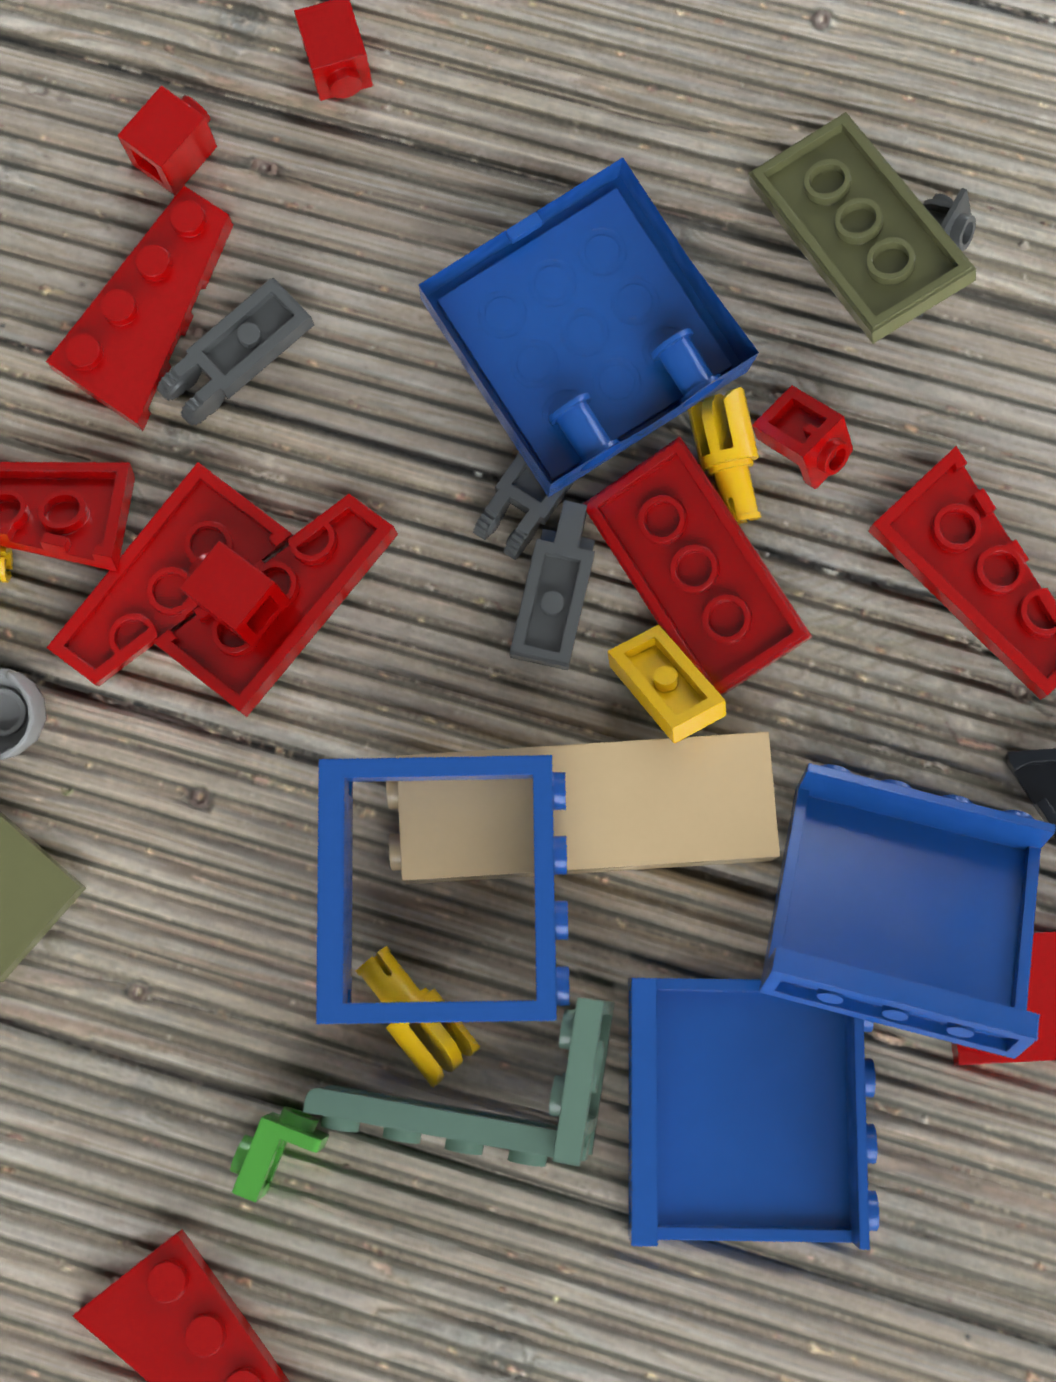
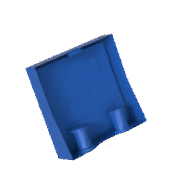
M624 158L619 159L418 285L421 301L548 498L748 372L759 353L689 259Z

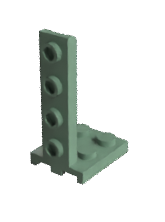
M577 997L576 1009H565L560 1029L559 1048L569 1050L566 1073L563 1072L562 1076L555 1075L549 1102V1115L559 1117L558 1124L340 1085H330L310 1090L305 1097L303 1112L321 1115V1127L337 1131L359 1132L360 1123L384 1127L382 1137L392 1141L419 1144L421 1134L446 1138L444 1149L457 1153L483 1155L484 1145L508 1149L507 1160L518 1164L545 1167L547 1157H552V1162L580 1166L581 1161H586L588 1155L593 1154L615 1002Z

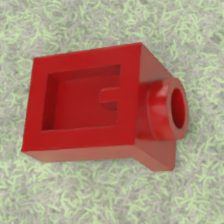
M793 385L752 424L756 438L799 465L805 484L813 489H817L830 475L838 473L846 464L849 455L853 451L844 416Z

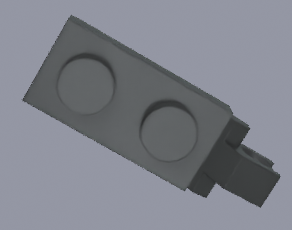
M564 500L557 531L543 529L540 539H536L510 648V658L569 670L595 557V551H593L595 540L582 537L587 516V505Z

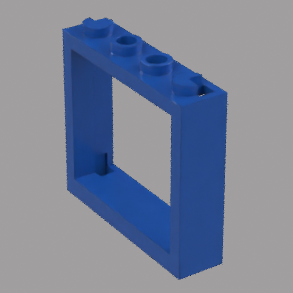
M552 755L319 759L316 1024L557 1021V1006H570L569 966H556L555 940H568V900L555 901L554 875L567 874V837L554 836L553 810H566L565 772H552ZM533 779L536 1000L352 1003L353 782Z

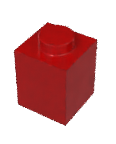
M330 0L294 10L320 101L334 97L348 98L362 89L373 87L367 54L350 0Z
M162 85L117 135L132 165L174 196L217 148L208 125L211 119L206 110L190 96L184 95L180 99Z
M218 541L210 552L202 554L194 561L188 571L187 580L180 587L201 609L251 647L256 644L290 602L289 598L272 579L221 541Z

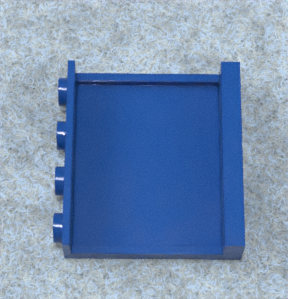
M808 763L795 789L759 993L1015 1059L1038 1040L1040 1014L1027 1011L1041 848L1054 835L1056 825L1035 820L1030 814L1023 811H999L975 805L969 799L959 795L939 796L912 789L910 785L899 780L886 779L880 781L852 774L848 769L839 765Z
M628 978V1236L631 1246L658 1247V1240L853 1243L860 1250H870L869 1231H878L880 1214L877 1193L875 1190H868V1164H875L877 1161L878 1143L874 1124H867L866 1097L873 1098L875 1095L876 1074L873 1059L865 1058L864 1032H872L874 1022L759 993L761 979Z

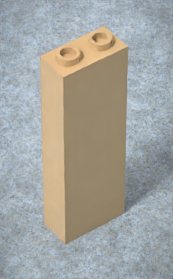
M769 732L686 737L675 744L669 738L396 756V758L552 755V772H565L566 810H553L554 836L567 837V874L766 862L780 857ZM533 779L386 781L389 810L398 809L400 832L389 835L390 866L392 871L401 870L402 881L406 884L534 876Z

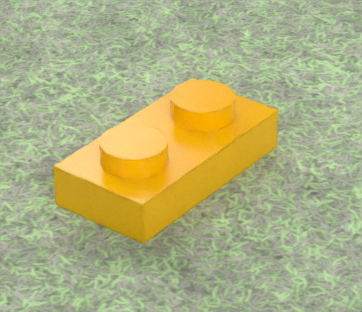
M659 624L607 651L610 668L674 744L726 716L725 699Z

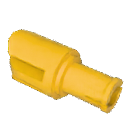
M742 387L726 391L725 395L716 394L707 397L703 402L697 403L687 411L699 464L704 472H707L708 476H714L717 492L737 522L743 524L747 523V520L754 521L761 518L749 467L754 465V460L758 459L759 455L745 392Z
M388 946L378 951L375 957L369 958L355 971L358 976L363 978L381 1002L444 1001L435 988L430 992L426 987L420 991L390 953L391 950ZM462 1022L390 1023L386 1027V1030L432 1088L443 1080L444 1074L442 1069L447 1072H453L462 1064V1054L472 1056L480 1049V1045Z

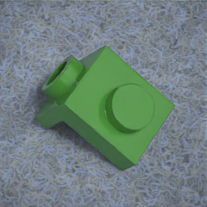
M283 1107L281 1114L271 1112L261 1117L254 1137L245 1134L234 1155L230 1172L238 1174L232 1193L255 1203L264 1197L269 1191L287 1142L314 1153L322 1150L326 1146L329 1134L316 1129L319 1119L290 1107Z

